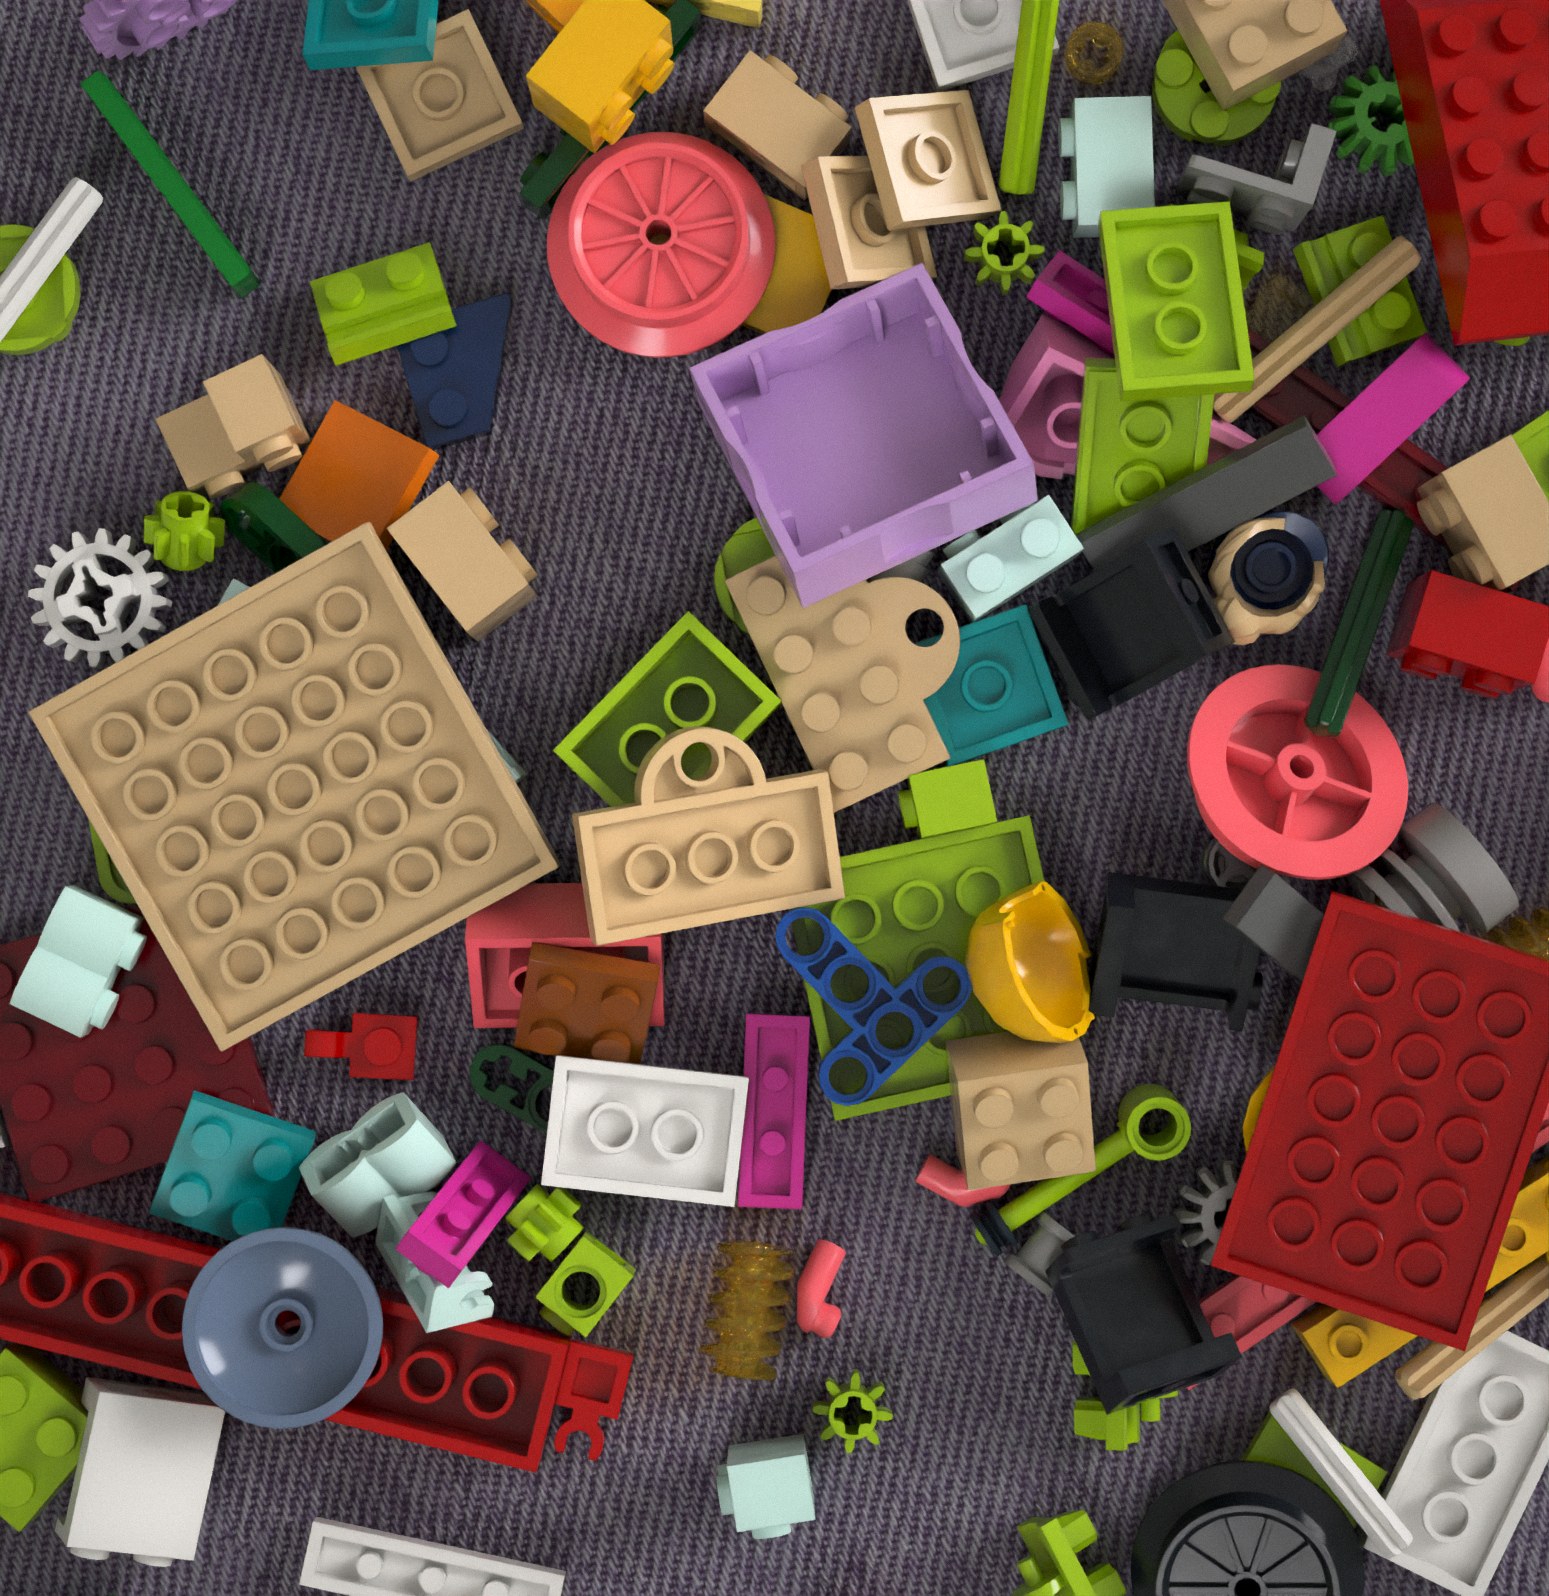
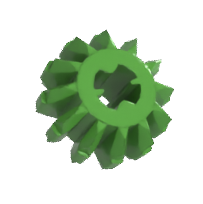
M1377 65L1370 66L1367 69L1364 81L1353 75L1347 77L1342 84L1346 96H1333L1328 105V109L1339 118L1331 121L1326 128L1337 131L1335 138H1346L1336 151L1337 157L1343 160L1353 151L1361 155L1357 162L1356 170L1362 174H1365L1370 169L1375 159H1377L1379 169L1384 176L1392 175L1395 172L1398 160L1408 166H1412L1414 158L1395 71H1393L1388 81H1385L1383 73ZM1376 110H1382L1389 115L1385 124H1390L1385 132L1379 131L1372 126L1376 121V117H1372Z

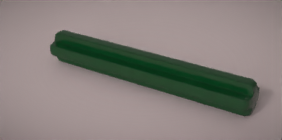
M1396 508L1393 511L1383 509L1377 514L1304 718L1305 726L1317 736L1336 737L1341 733L1414 527L1413 520L1405 516V512Z

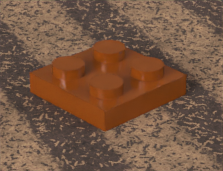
M532 942L513 1048L545 1055H562L641 1064L658 984L660 965Z

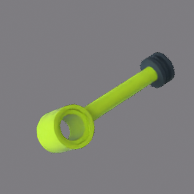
M1143 1084L1133 1088L1124 1096L1119 1105L1117 1125L1120 1129L1094 1146L1095 1172L1044 1179L999 1210L992 1200L985 1203L988 1208L984 1211L980 1207L981 1214L978 1215L975 1210L969 1213L976 1226L974 1234L981 1244L988 1245L998 1257L1003 1253L1000 1248L1001 1246H1005L1008 1249L1007 1242H1010L1013 1246L1019 1243L1013 1233L1015 1229L1134 1150L1138 1156L1141 1155L1144 1158L1156 1161L1176 1156L1187 1145L1191 1134V1122L1186 1110L1174 1094L1161 1085ZM1152 1109H1165L1169 1111L1168 1124L1161 1132L1154 1135H1146L1139 1132V1122L1146 1112Z

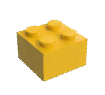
M585 0L526 74L534 107L594 154L605 140L611 145L615 144L628 129L635 117V113L630 110L632 105L644 90L654 94L666 81L674 68L675 63L669 59L673 55L671 22L645 0Z

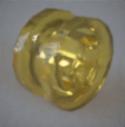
M1093 21L1086 22L1077 27L1069 37L1064 54L1065 66L1068 72L1080 83L1088 85L1102 84L1109 80L1118 70L1124 51L1122 39L1118 32L1106 23ZM1092 39L1096 47H1108L1110 54H1105L1102 61L1104 66L1095 68L1094 63L1090 59L1080 61L1077 53H1082L1085 46L1084 40Z

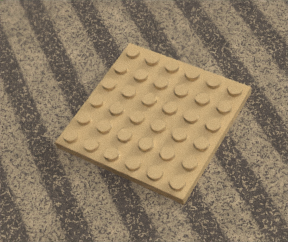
M371 522L362 524L28 712L221 1052L557 869L561 865Z

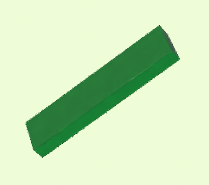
M97 70L82 81L80 85L236 293L243 299L259 287L258 282L260 280L104 72L100 73Z

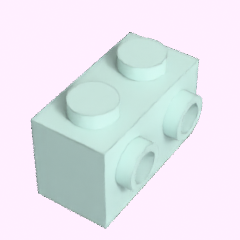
M1047 495L1037 503H1032L999 518L1002 525L981 538L977 531L973 530L943 549L948 560L940 565L937 573L970 624L979 621L1075 559L1083 551L1082 544L1050 495Z
M804 1434L728 1446L727 1464L717 1465L718 1476H716L722 1516L734 1514L737 1532L751 1530L752 1538L754 1539L774 1538L790 1533V1524L815 1520L814 1494Z

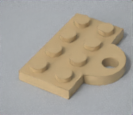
M776 556L724 580L813 770L821 769L828 771L834 813L909 778L910 774L920 773L951 758L924 701L925 698L939 690L948 680L956 666L960 651V632L956 617L949 604L938 592L924 583L909 578L889 577L870 583L866 579L802 608ZM919 609H931L943 621L944 631L941 639L929 647H921L914 644L906 632L908 618Z
M695 726L679 729L666 735L649 750L638 769L634 787V803L572 814L590 941L596 946L845 898L828 771L818 769L766 779L762 765L752 749L742 740L728 732L710 727ZM703 742L711 752L710 768L703 776L690 779L684 774L681 767L682 754L691 744Z

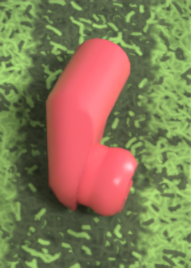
M823 1239L817 1240L797 1282L796 1322L806 1334L812 1331L821 1338H829L834 1333L842 1313L839 1307L825 1303L824 1300L844 1260L846 1252L836 1244Z

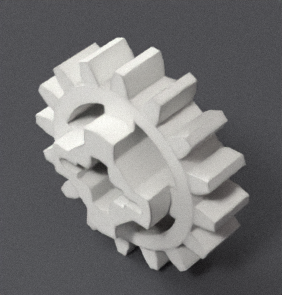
M99 528L95 536V542L92 544L79 531L72 533L74 549L69 552L53 544L49 549L57 562L52 568L36 565L34 571L40 577L46 579L44 588L28 590V597L43 603L44 609L35 613L31 619L34 624L39 626L51 625L52 630L48 632L43 640L47 646L55 648L66 642L68 644L65 648L64 659L77 663L86 651L89 666L102 669L106 660V654H110L113 660L118 662L129 656L127 648L133 646L139 650L149 644L144 637L148 630L164 633L166 626L154 617L156 610L171 608L172 601L157 595L156 588L166 584L169 578L163 572H149L148 569L155 561L153 558L154 553L146 549L134 556L136 539L124 534L116 546H114L111 532ZM101 557L118 559L125 563L133 573L129 575L124 573L113 577L109 575L106 564L102 563ZM73 570L75 577L67 593L61 595L63 584ZM98 585L113 592V596L104 601L106 611L103 613L88 606V601L97 597L95 587ZM141 602L135 620L127 628L125 621L133 604ZM83 621L90 622L100 641L83 639L72 631L67 624H78Z

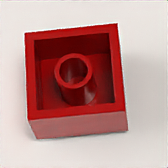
M1431 570L1407 583L1385 655L1402 660L1399 669L1408 674L1436 680L1438 674L1455 676L1463 679L1460 687L1462 690L1482 697L1498 699L1499 693L1511 695L1513 690L1535 684L1549 639V606Z

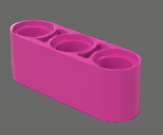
M1427 332L1418 338L1317 434L1333 461L1337 476L1317 485V487L1334 505L1348 495L1470 379Z

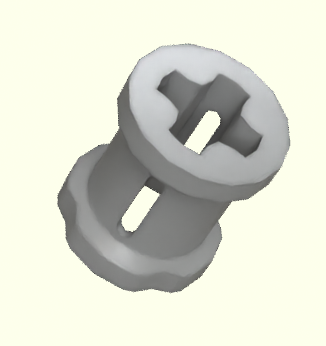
M1042 1211L1037 1218L1039 1223L1037 1229L1016 1255L1008 1254L1003 1262L1049 1297L1054 1290L1045 1271L1063 1253L1060 1246L1075 1236Z

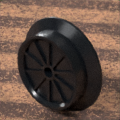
M1238 1460L1216 1463L1193 1471L1174 1482L1155 1500L1145 1514L1134 1540L1131 1555V1582L1134 1596H1362L1364 1589V1565L1360 1543L1350 1520L1339 1504L1323 1488L1304 1475L1286 1467L1262 1461ZM1251 1578V1579H1253V1580H1251V1581H1243V1580H1241V1579Z

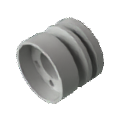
M1436 802L1429 803L1400 827L1398 832L1399 838L1409 856L1405 861L1387 848L1373 861L1381 876L1369 865L1359 871L1346 875L1359 900L1459 932L1460 930L1454 921L1458 917L1479 932L1487 933L1519 907L1518 897L1497 863L1469 830L1447 809Z

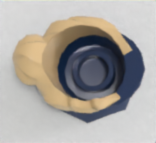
M1269 510L1216 537L1204 578L1216 598L1213 601L1235 640L1232 644L1247 645L1254 643L1260 634L1287 633L1294 629L1305 615L1317 609L1320 594L1324 592L1325 575L1329 564V549L1324 533L1312 519L1297 512H1275Z

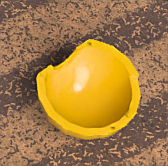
M1040 881L1002 898L979 914L970 929L965 963L973 993L997 1025L1024 1040L1066 1043L1084 1035L1091 1021L1095 1019L1094 1014L1089 1011L1090 984L1086 958L1091 957L1079 922L1065 899L1047 882Z

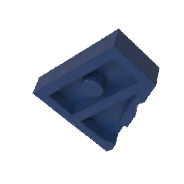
M508 292L451 309L456 327L397 346L426 446L433 451L481 437L491 432L496 388L500 380L504 358L503 349L506 331L513 307Z

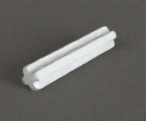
M77 177L70 180L0 276V342L102 204V195L84 180Z
M1292 1388L1277 1397L1269 1406L1271 1414L1383 1556L1390 1559L1405 1550L1413 1540L1408 1529L1300 1393Z

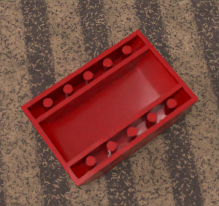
M1379 0L1454 346L1548 335L1549 0Z

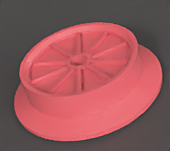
M649 132L620 139L613 145L609 144L590 156L563 186L551 212L547 232V259L550 274L556 291L568 312L579 325L601 342L617 350L642 357L668 358L688 355L704 350L728 337L746 321L759 304L771 278L775 259V229L772 214L762 189L754 177L735 157L722 148L698 137L674 132ZM657 235H667L670 237L662 245H655L650 242Z
M1280 664L1250 668L1231 676L1218 685L1198 709L1190 728L1187 743L1188 773L1198 809L1206 826L1218 842L1239 860L1257 869L1262 865L1277 875L1308 880H1324L1346 876L1359 871L1372 863L1389 847L1398 834L1406 813L1408 801L1407 772L1395 737L1379 713L1357 692L1354 694L1341 733L1336 737L1317 736L1305 726L1304 718L1321 672L1305 667Z

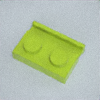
M1383 215L1328 233L1324 237L1302 242L1293 249L1314 307L1393 241ZM1405 276L1328 341L1337 367L1417 340L1427 332L1407 277Z
M430 242L310 281L322 328L326 335L327 346L335 366L457 326Z

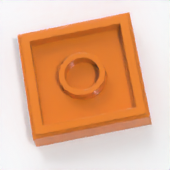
M334 400L279 500L318 536L329 542L336 540L366 522H371L387 550L393 540V536L386 528L409 511L440 455L429 447Z

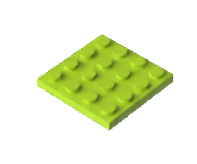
M1030 815L840 857L845 898L788 910L790 912L793 909L806 907L816 909L825 915L893 987L903 980L919 963L929 957L944 956L953 958L964 965L967 970L965 957L969 933L979 914L1002 898L1024 887L1044 881ZM807 917L797 918L791 922L798 954L809 955L817 951L823 941V931L819 923ZM852 964L843 965L836 969L831 977V991L842 1001H856L863 996L867 989V975L859 966ZM940 966L928 971L922 986L928 1000L941 1004L953 999L958 991L959 984L954 971L948 967ZM804 979L822 1060L824 1055L852 1028ZM971 987L970 997L964 1006L869 1098L859 1104L850 1106L836 1104L830 1099L835 1121L950 1096L946 1040L1006 1032L1008 1030L996 1024L975 996ZM888 1012L877 1022L876 1037L885 1047H901L911 1037V1021L904 1013ZM853 1057L840 1058L830 1067L829 1082L840 1092H854L865 1081V1066L861 1061Z

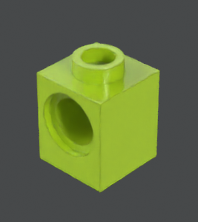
M984 759L910 774L909 778L906 779L908 789L897 791L905 829L917 827L919 839L997 823Z
M586 1230L535 1296L537 1300L544 1304L539 1313L546 1321L565 1335L570 1336L574 1329H576L584 1337H587L633 1278L636 1268ZM575 1272L591 1274L598 1281L600 1296L590 1304L582 1305L573 1302L565 1291L566 1278Z

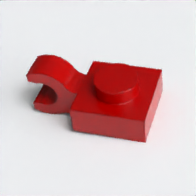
M354 1012L352 1031L306 1030L304 1056L350 1058L349 1077L414 1080L418 1016Z

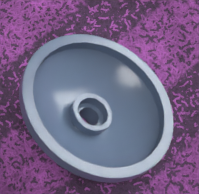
M294 1227L267 1228L244 1235L218 1251L201 1269L189 1291L184 1307L182 1321L183 1346L189 1367L196 1381L207 1396L222 1410L246 1423L274 1429L298 1428L319 1422L335 1414L346 1406L363 1388L372 1374L381 1350L383 1339L382 1308L375 1285L369 1274L355 1256L342 1245L320 1233ZM290 1310L299 1316L301 1326L298 1332L286 1333L280 1328L278 1319L282 1311Z

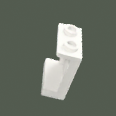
M86 1377L81 1403L89 1412L66 1517L57 1518L55 1532L66 1547H70L72 1554L82 1558L105 1560L109 1558L111 1551L134 1554L133 1559L135 1561L158 1567L170 1566L173 1558L194 1561L225 1411L215 1404L205 1392Z

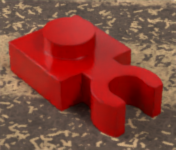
M572 1338L555 1404L572 1408L573 1412L572 1416L565 1419L558 1428L554 1441L557 1452H564L569 1434L574 1431H583L589 1435L592 1443L588 1459L593 1461L598 1459L605 1441L604 1431L598 1422L599 1417L604 1416L618 1420L634 1353Z

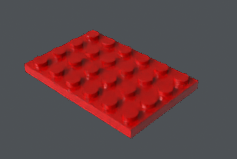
M1331 891L1210 1266L1465 1351L1549 1103V960Z

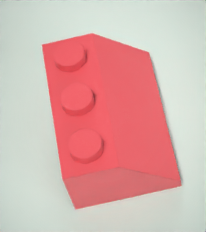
M529 883L466 918L465 947L474 1028H517L532 942L659 964V978L649 1026H665L664 933L598 946L591 943L582 883Z

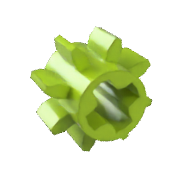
M1001 211L997 225L990 230L985 225L977 222L974 225L973 234L982 243V246L966 249L964 253V261L979 263L980 271L975 285H983L988 279L999 283L1002 296H1007L1011 281L1017 277L1031 285L1035 279V274L1026 264V261L1042 258L1045 252L1043 246L1030 245L1028 236L1033 222L1028 221L1020 228L1016 225L1008 224L1009 220L1006 211ZM997 242H1007L1009 252L1019 253L1014 255L1011 266H1000L999 256L990 254L994 252Z
M189 491L173 492L165 496L162 501H155L154 515L144 516V543L154 545L153 558L161 560L165 566L178 571L195 570L203 566L206 561H214V547L224 546L225 519L214 517L215 504L212 502L208 503L200 494Z
M537 1183L504 1218L516 1229L507 1242L528 1262L538 1252L552 1262L584 1228L573 1217L582 1204L563 1187H556L549 1194Z
M858 1369L852 1370L850 1382L838 1385L834 1379L827 1377L825 1384L828 1392L831 1394L828 1402L816 1401L812 1403V1412L818 1415H829V1422L820 1431L821 1439L824 1441L830 1439L835 1433L844 1438L846 1453H852L855 1440L867 1437L871 1443L877 1446L880 1443L878 1433L874 1428L877 1420L888 1421L893 1417L892 1410L887 1407H876L875 1400L885 1390L884 1384L878 1382L869 1389L860 1384L861 1380ZM848 1397H859L862 1409L870 1412L869 1414L858 1415L856 1425H847L844 1422L843 1413L835 1411V1408L846 1407Z

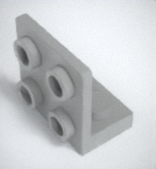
M1312 123L1301 141L1290 139L1285 154L1282 153L1279 158L1273 178L1192 154L1178 181L1175 194L1186 197V205L1230 201L1231 212L1248 217L1246 223L1250 227L1265 233L1280 235L1283 234L1284 229L1295 231L1314 204L1337 131Z

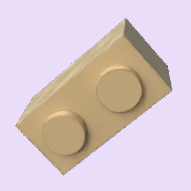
M750 50L703 110L705 126L805 201L808 193L801 165L816 157L840 156L851 140L852 127L845 122L849 116L839 104L828 96L818 93L814 99L795 84L798 76L784 62L772 55H768L763 60Z

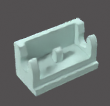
M423 1192L401 1198H396L395 1195L382 1198L375 1244L426 1333L492 1317L494 1303L489 1295H484L482 1290L493 1285L487 1273L480 1271L471 1272L466 1265L450 1288H447L434 1277L421 1272L412 1261L395 1250L406 1232L418 1219L417 1215L426 1209L438 1193Z

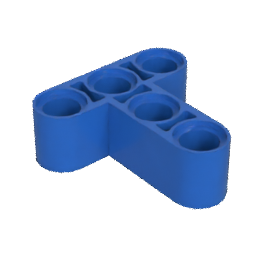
M806 907L793 909L785 914L778 923L775 937L777 948L783 957L852 1028L824 1055L818 1069L821 1089L836 1104L845 1106L856 1105L869 1098L964 1006L970 997L971 983L968 972L964 965L953 958L944 956L929 957L919 963L903 980L893 987L840 930L818 910ZM797 918H812L822 928V944L812 954H796L786 944V930L790 923ZM848 964L862 968L867 975L868 981L867 989L863 996L856 1001L850 1002L838 999L831 991L830 985L831 977L836 969ZM944 966L954 971L957 976L958 991L953 999L946 1003H933L924 994L923 980L928 971L935 967ZM888 1012L904 1013L912 1024L910 1039L901 1047H885L876 1037L877 1022ZM853 1057L861 1061L865 1066V1081L854 1092H840L829 1082L830 1067L840 1058Z

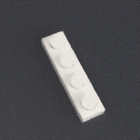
M316 1517L312 1523L299 1585L349 1596H561L566 1571Z

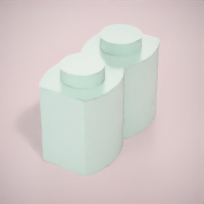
M76 885L65 886L45 924L38 945L18 981L10 1004L78 1037L88 1035L93 1026L102 1030L113 1014L119 999V994L111 991L121 967L131 971L145 946L147 936L139 933L144 918Z
M403 1092L388 1097L372 1107L357 1121L352 1130L337 1134L319 1145L307 1156L299 1169L311 1196L353 1238L378 1227L383 1197L395 1195L396 1198H401L431 1190L441 1183L457 1162L443 1135Z

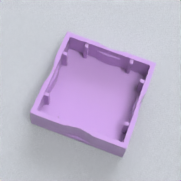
M923 263L842 298L823 313L805 322L769 331L689 368L699 406L802 608L1038 501L1034 463L995 392L981 379L972 366L964 348L961 331Z

